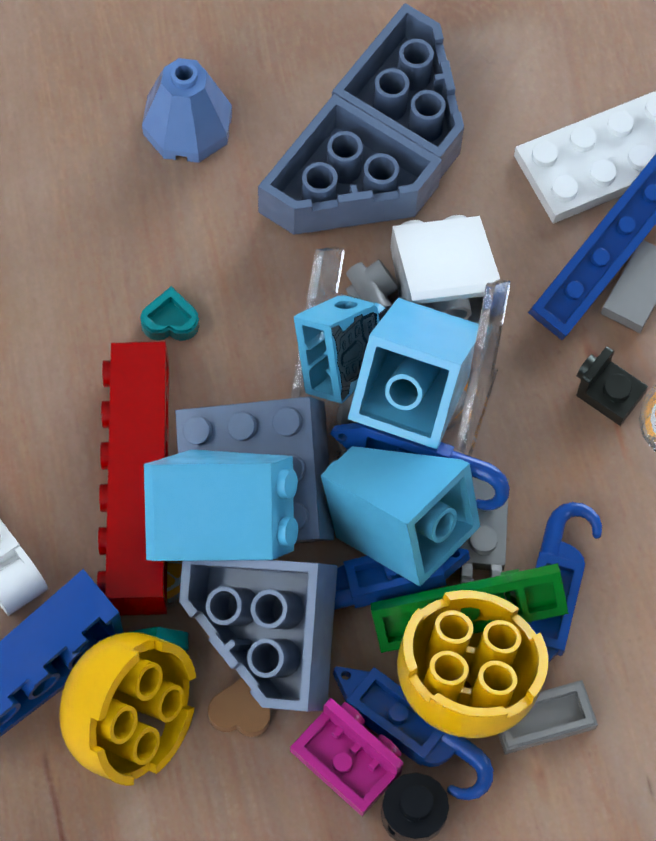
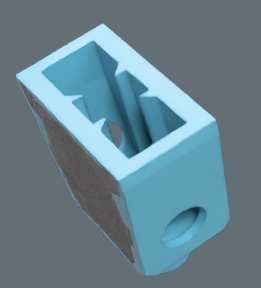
M341 295L294 316L306 394L342 404L355 391L369 335L387 313L384 306L379 303Z

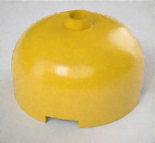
M472 590L446 592L443 599L436 600L422 609L418 608L408 621L397 660L398 678L403 694L419 717L432 727L449 735L462 738H485L503 733L518 724L529 713L545 682L548 671V652L542 634H536L531 626L517 614L519 610L517 606L501 597ZM462 608H476L480 610V614L474 621H495L488 623L483 632L473 634L472 621L460 611Z
M125 632L99 641L81 656L65 682L60 700L59 721L62 737L68 750L83 767L117 784L132 786L135 779L149 771L157 774L168 764L186 736L195 709L188 705L190 680L196 678V673L186 651L176 644L152 635L139 632ZM137 712L165 722L162 736L160 737L156 728L138 721Z

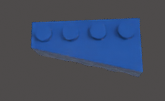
M84 569L0 641V737L64 688L72 668L88 649L109 636L124 633L119 611Z

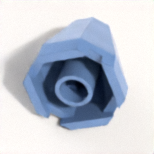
M178 58L163 68L147 95L142 123L143 135L164 159L176 160V156L187 157L189 162L199 163L227 145L229 126L232 119V104L197 60Z

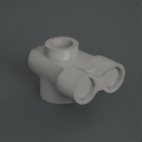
M379 259L369 267H366L362 262L353 265L346 272L347 277L352 283L346 288L348 295L353 298L379 303L388 311L392 306L388 296L399 289V286L385 265Z

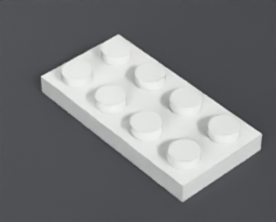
M656 91L515 147L514 157L553 224L622 196L656 154Z

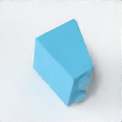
M397 298L369 335L348 419L438 449L474 368L485 326Z
M352 446L338 460L333 461L321 475L336 538L419 587L481 527L470 463L462 459Z
M191 449L145 463L146 560H274L294 551V544L298 537V523L294 518L293 497L297 491L298 479L296 472L293 470V456Z

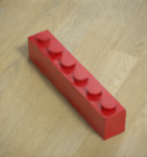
M166 341L111 343V360H103L102 364L104 388L110 387V401H102L101 404L102 427L109 428V442H101L100 445L101 469L108 470V484H100L99 487L100 511L107 512V527H99L98 530L99 555H106V571H98L97 586L119 611L120 616L167 614V561L146 560L144 464L169 456V358Z

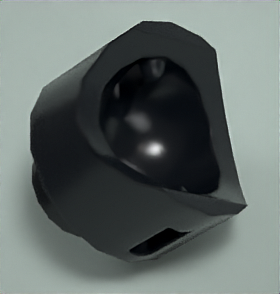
M410 773L395 779L385 791L381 808L382 823L389 836L396 841H429L437 836L447 820L449 811L447 793L441 784L429 775Z

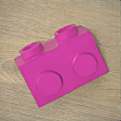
M330 698L324 704L323 712L290 746V752L363 817L383 795L390 784L401 775L404 763L399 757L402 753L386 736L380 734L376 738L363 726L365 723L364 718L354 707L346 702H343L340 706L335 700Z

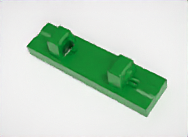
M558 563L519 571V569L501 572L500 576L370 603L381 653L399 650L406 626L414 612L418 608L422 609L436 600L443 599L446 592L472 590L493 594L503 599L506 597L507 601L519 608L517 614L526 622L569 614ZM462 608L460 611L472 621L473 634L483 632L488 623L495 621H474L480 614V610L476 608Z

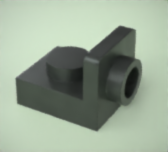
M606 346L598 357L591 354L582 364L576 375L581 379L576 396L621 426L644 396L648 386L613 363L611 360L614 350Z

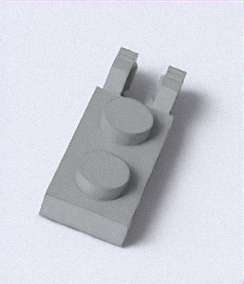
M472 477L476 500H488L494 497L495 490L493 486ZM508 499L503 506L496 510L478 509L481 527L460 547L468 549L470 554V560L460 567V584L474 581L472 578L473 569L489 570V578L500 576L501 572L504 571Z

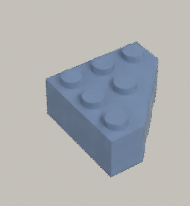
M404 3L333 89L332 96L336 94L443 160L441 179L460 155L464 123L456 101V89L450 63L445 54L441 25Z
M333 94L258 186V212L293 235L415 217L439 187L443 160L336 94Z
M309 396L175 410L178 453L193 449L293 456V470L296 472L298 479L297 491L293 497L294 518L298 523L296 543L334 540V527L321 475L329 466L324 401Z
M280 560L182 561L179 603L189 616L195 618L210 636L208 640L229 667L236 669L251 689L250 693L262 708L306 712L323 710L324 704L328 701L338 565Z

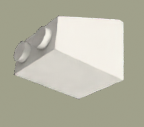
M453 215L441 221L423 222L420 220H410L401 225L393 226L390 248L396 282L399 286V298L485 326L484 331L494 330L503 288L480 216L466 217L464 215Z

